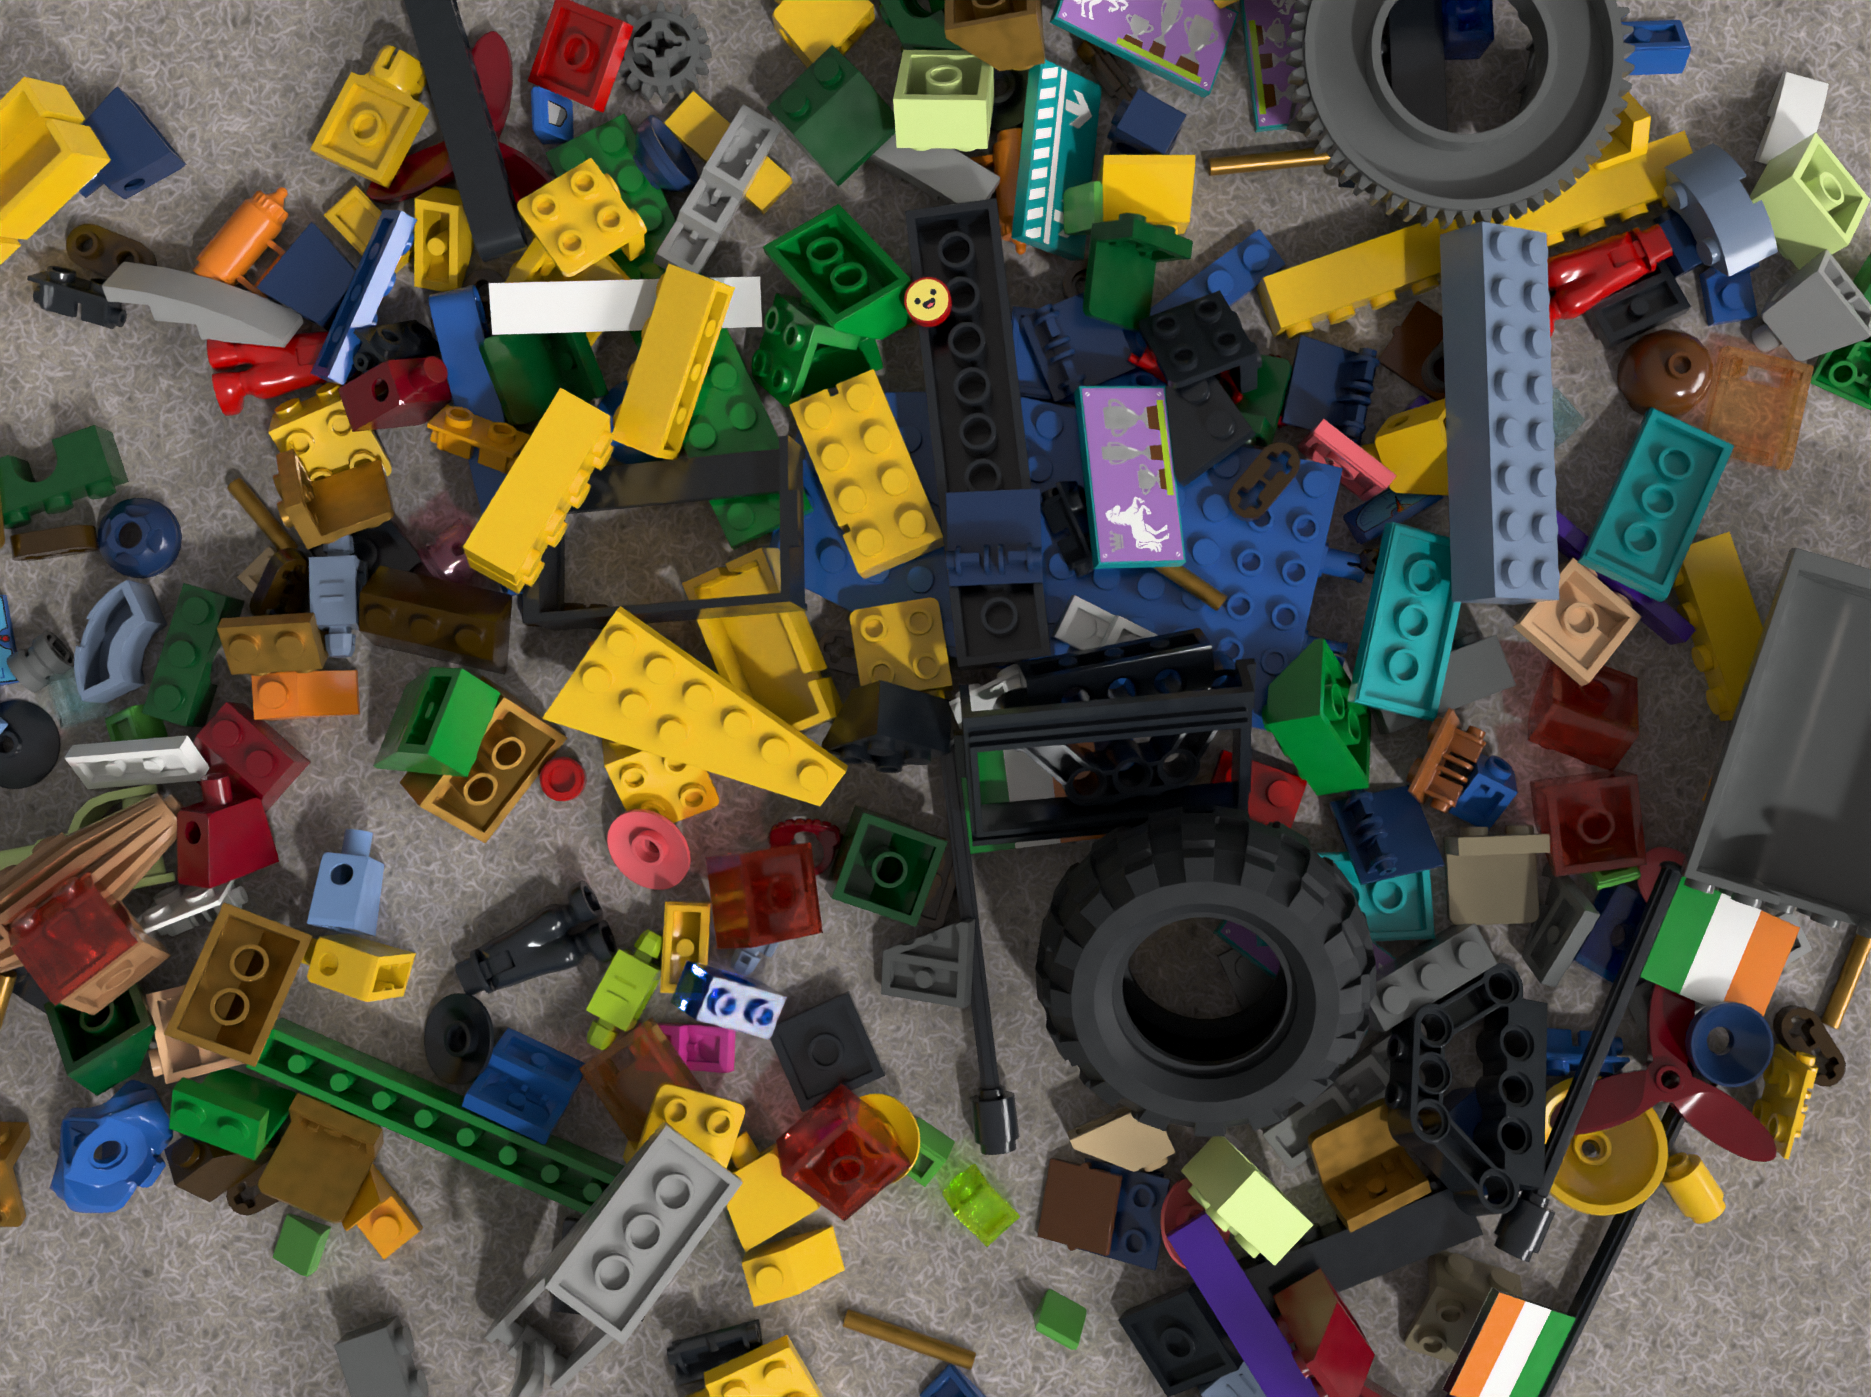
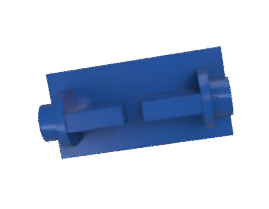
M1547 1028L1546 1076H1563L1569 1074V1071H1576L1593 1031L1580 1030L1577 1032L1578 1046H1572L1571 1030ZM1614 1037L1598 1076L1605 1077L1615 1074L1630 1062L1629 1057H1617V1055H1621L1623 1052L1621 1037Z

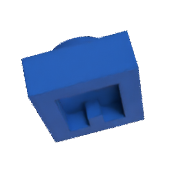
M1759 262L1729 277L1713 267L1699 275L1708 327L1752 320L1758 316L1750 272L1760 267Z
M1481 753L1476 763L1471 762L1474 769L1467 776V783L1461 784L1464 788L1455 808L1450 807L1448 812L1474 826H1488L1489 831L1517 795L1518 790L1515 774L1510 764L1498 756L1492 755L1488 757Z

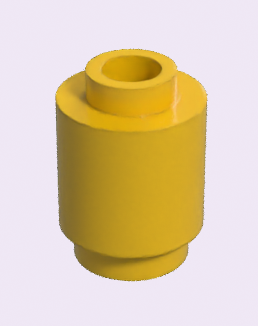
M1684 1152L1676 1153L1668 1158L1667 1167L1661 1182L1682 1214L1690 1217L1697 1224L1710 1222L1720 1216L1726 1208V1204L1723 1201L1724 1193L1701 1158L1696 1154L1687 1155Z

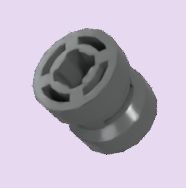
M44 631L34 638L32 646L28 650L19 649L8 656L6 661L14 677L25 688L34 693L39 692L50 684V676L55 674L62 675L74 667V657L65 644L49 631Z

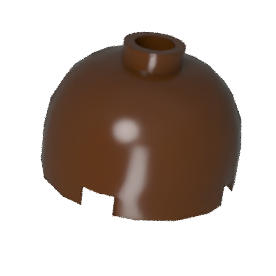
M1662 329L1643 335L1625 350L1618 364L1617 383L1620 391L1622 390L1624 397L1629 402L1627 404L1633 411L1643 416L1651 407L1674 418L1689 412L1704 399L1713 379V363L1707 348L1697 337L1683 330Z

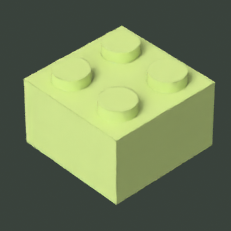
M903 50L893 97L897 148H911L917 151H926L931 148H946L965 152L975 149H987L994 105V67L966 50Z
M1816 132L1771 159L1749 196L1753 204L1762 200L1769 216L1780 254L1785 259L1791 260L1799 270L1826 249L1832 255L1848 246L1870 202V198Z
M1213 1136L1181 1170L1193 1184L1187 1190L1190 1195L1206 1209V1214L1225 1232L1229 1230L1235 1236L1234 1239L1253 1258H1256L1261 1253L1273 1265H1276L1313 1226L1285 1194L1224 1136Z

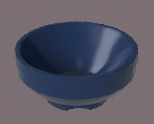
M655 115L648 116L638 125L635 137L636 150L634 151L633 159L649 183L657 190L663 188L669 191L686 193L693 189L700 178L693 161L675 134Z
M131 498L115 504L106 512L98 528L97 541L99 551L110 567L125 576L145 579L163 573L173 564L181 549L182 533L176 516L168 507L147 498ZM135 522L142 530L141 541L133 548H125L119 540L120 530L125 524Z
M1724 1001L1704 1007L1691 1020L1686 1032V1054L1691 1065L1708 1081L1720 1086L1739 1087L1755 1081L1769 1066L1773 1055V1036L1767 1021L1755 1009L1742 1003ZM1716 1027H1723L1729 1035V1043L1726 1049L1720 1053L1711 1052L1707 1046L1708 1034Z

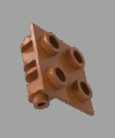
M1448 708L1444 718L1438 716L1434 720L1427 735V741L1431 745L1424 759L1416 758L1406 779V782L1411 784L1408 791L1420 804L1425 805L1428 797L1433 799L1430 807L1444 814H1447L1450 807L1455 808L1464 787L1440 775L1444 774L1465 784L1468 781L1466 777L1445 768L1446 763H1452L1471 772L1474 769V766L1451 756V753L1476 763L1486 745V742L1483 741L1486 732L1469 725L1466 732L1462 731L1463 725L1451 708Z

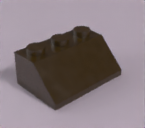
M379 566L360 591L359 631L374 646L505 675L508 666L513 595Z

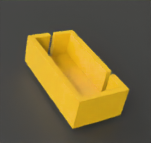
M24 76L0 100V265L21 246L18 239L28 240L111 161L91 127L80 125L85 118L63 85Z
M874 369L837 384L836 387L839 393L831 396L828 389H825L789 405L836 521L845 533L843 538L857 572L863 579H867L944 546L941 528Z
M559 389L463 546L471 568L517 594L520 593L525 584L531 587L536 582L545 564L541 561L544 551L548 545L554 548L558 545L568 526V523L564 522L571 506L578 509L582 505L591 488V485L587 483L594 468L601 471L614 450V446L610 445L614 434L611 433L610 415L566 390Z
M761 547L726 563L727 567L714 568L682 583L688 600L781 593L779 548ZM805 611L697 620L718 674L796 730L803 733L837 717L843 705L832 678H822L820 674L821 671L828 668Z

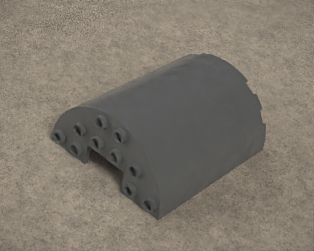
M1791 548L1680 874L1686 877L1684 885L1690 888L1713 894L1716 886L1719 887V892L1731 896V899L1755 908H1760L1761 903L1764 902L1765 906L1788 914H1793L1795 907H1797V912L1810 916L1811 920L1838 929L1841 921L1858 926L1856 933L1871 939V569L1799 548Z

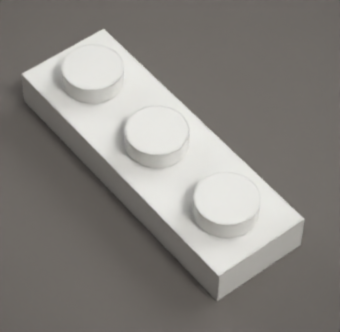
M188 735L72 745L64 757L87 789L200 781V778L206 775L210 768Z

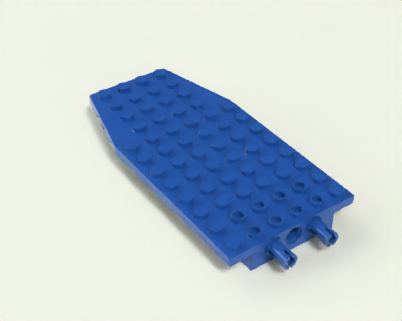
M926 391L886 392L885 395L942 531ZM1021 397L1031 488L1040 489L1041 494L1057 487L1055 483L1059 481H1077L1078 485L1085 489L1076 409ZM798 428L795 441L805 448L803 488L814 509L813 512L804 516L805 589L850 612L862 608L930 597L935 598L940 606L948 657L957 659L944 546L867 579H863L857 572L843 538L845 533L836 521ZM1240 446L1185 487L1176 478L1186 563L1182 566L1227 596L1218 611L1206 605L1153 567L1094 569V571L1077 578L1074 570H1068L1057 544L1058 541L1071 535L1069 529L1066 528L1053 534L1040 506L1043 588L1051 655L1080 651L1052 637L1053 631L1071 595H1075L1115 616H1121L1157 635L1200 628L1212 644L1213 651H1221L1228 654L1234 662L1238 659L1255 658L1254 708H1252V728L1266 731L1262 720V708L1264 705H1267L1268 685L1315 639H1319V637L1308 635V630H1306L1317 578L1321 577L1323 573L1362 583L1365 572L1359 568L1362 562L1359 557L1360 554L1329 548V543L1326 542L1343 468L1300 459V469L1292 482L1264 515L1251 522L1235 518L1229 511L1227 501L1233 485L1263 450ZM1281 454L1277 459L1271 455L1267 457L1271 462L1270 468L1264 475L1267 480L1270 481L1279 471H1283L1286 474L1290 472L1286 468L1288 458L1285 455ZM1257 483L1249 493L1240 490L1237 494L1242 499L1238 506L1243 510L1250 506L1258 509L1260 505L1256 502V499L1264 488ZM1040 495V504H1041V503L1043 502V499H1042V497H1041V495ZM780 528L773 531L769 548H779L780 550ZM1325 639L1334 654L1343 656L1347 653V642ZM1336 656L1337 660L1343 667L1345 658ZM999 666L995 668L1005 669L1008 666ZM1172 669L1161 671L1155 680L1166 678ZM1227 676L1217 678L1212 686L1220 685ZM1126 678L1115 680L1109 689H1116L1122 686Z

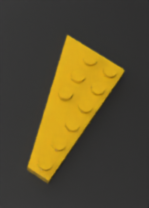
M621 606L615 611L542 717V719L817 806L822 805L848 768V765Z

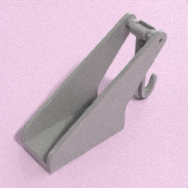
M663 1122L512 1298L487 1330L484 1336L486 1340L490 1343H493L496 1339L500 1340L509 1347L507 1353L516 1358L515 1382L508 1397H539L543 1391L544 1373L552 1378L549 1386L559 1391L614 1339L624 1345L742 1185L743 1181L741 1178L673 1129L668 1123ZM545 1289L596 1325L567 1359L554 1351L556 1349L555 1344L527 1324L521 1327L514 1322Z

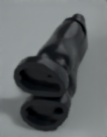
M583 880L572 884L568 890L569 903L567 905L551 904L544 907L516 927L488 941L481 947L472 950L470 958L456 963L455 971L464 992L473 996L485 990L486 993L490 994L496 990L511 987L542 975L567 970L579 965L588 953H591L599 962L607 963L612 961L617 953V946L606 920L597 922L577 934H568L570 928L580 923L591 921L603 914L599 901L590 886Z

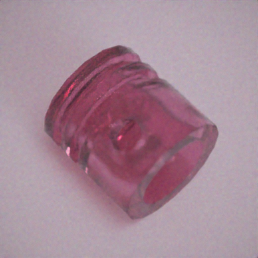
M458 518L436 535L435 543L431 540L427 542V549L422 547L418 549L417 554L434 578L463 584L465 583L464 577L470 579L478 571L469 566L465 553L463 555L460 553L461 546L466 543L473 531L461 518Z

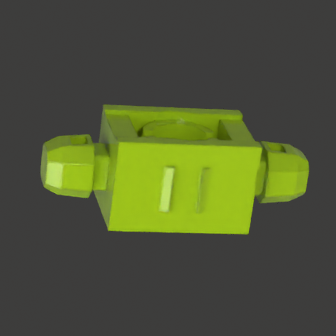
M651 929L641 933L634 944V947L637 948L635 952L627 948L625 950L618 949L586 1008L588 1012L599 1017L598 1021L593 1020L589 1028L587 1043L602 1051L610 1047L618 1036L617 1027L625 1032L635 1028L661 980V966L653 963L654 958L659 959L662 954L663 935Z

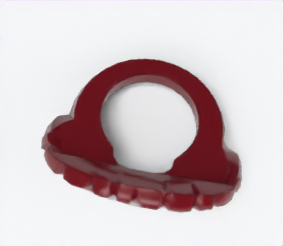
M797 818L796 820L788 819L785 822H778V825H773L768 833V842L772 848L776 849L778 860L781 863L788 856V846L796 833H814L817 840L823 846L824 856L817 866L806 869L803 877L808 878L817 876L829 868L834 860L836 849L841 845L843 834L840 833L841 830L836 825H832L828 821Z

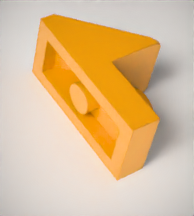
M372 1164L342 1221V1225L346 1232L357 1225L385 1260L420 1232L423 1227L375 1165Z

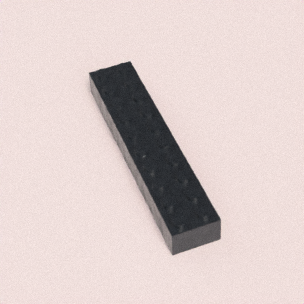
M996 198L905 211L913 282L923 277L936 278L947 286L952 300L950 314L941 324L933 327L918 325L945 559L946 551H948L946 493L1032 489ZM1043 583L949 586L958 668L961 671L1018 664V662L1052 656Z

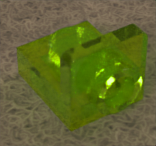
M972 1164L964 1172L956 1175L950 1182V1185L942 1192L954 1215L986 1247L1021 1217L1015 1207L987 1180L982 1170L976 1164Z

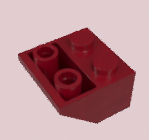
M1320 1268L1273 1296L1281 1312V1315L1276 1317L1275 1320L1288 1343L1295 1342L1294 1346L1296 1349L1291 1354L1304 1377L1308 1378L1314 1375L1311 1378V1382L1319 1397H1359L1375 1354L1358 1321Z

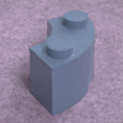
M1712 143L1664 167L1667 186L1664 189L1666 201L1674 211L1681 215L1691 229L1697 242L1698 256L1705 265L1712 266L1729 277L1777 253L1774 231L1762 200L1753 204L1747 191L1739 181L1747 175L1727 152Z
M126 580L107 592L92 608L86 618L89 621L84 630L80 646L76 645L74 654L75 680L81 700L84 702L107 703L145 685L142 670L144 651L152 637L168 625L150 585Z

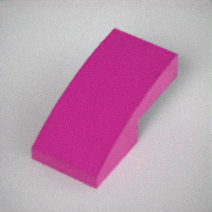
M639 1023L637 1069L680 1072L683 1070L718 1073L734 1071L736 1026Z

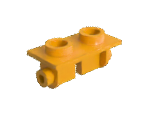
M446 405L427 423V428L433 429L430 440L437 444V449L469 460L473 456L474 447L480 448L478 463L501 471L504 474H508L519 456L518 453L531 436L516 430L510 424L493 422L474 415L466 408Z

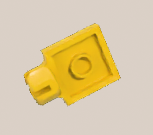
M385 45L380 49L368 73L365 75L350 73L310 148L317 156L386 188H389L430 111L419 102V96L427 83L421 62L413 55L399 49L396 55L392 56L397 47Z
M788 1335L704 1372L706 1387L685 1396L823 1397Z

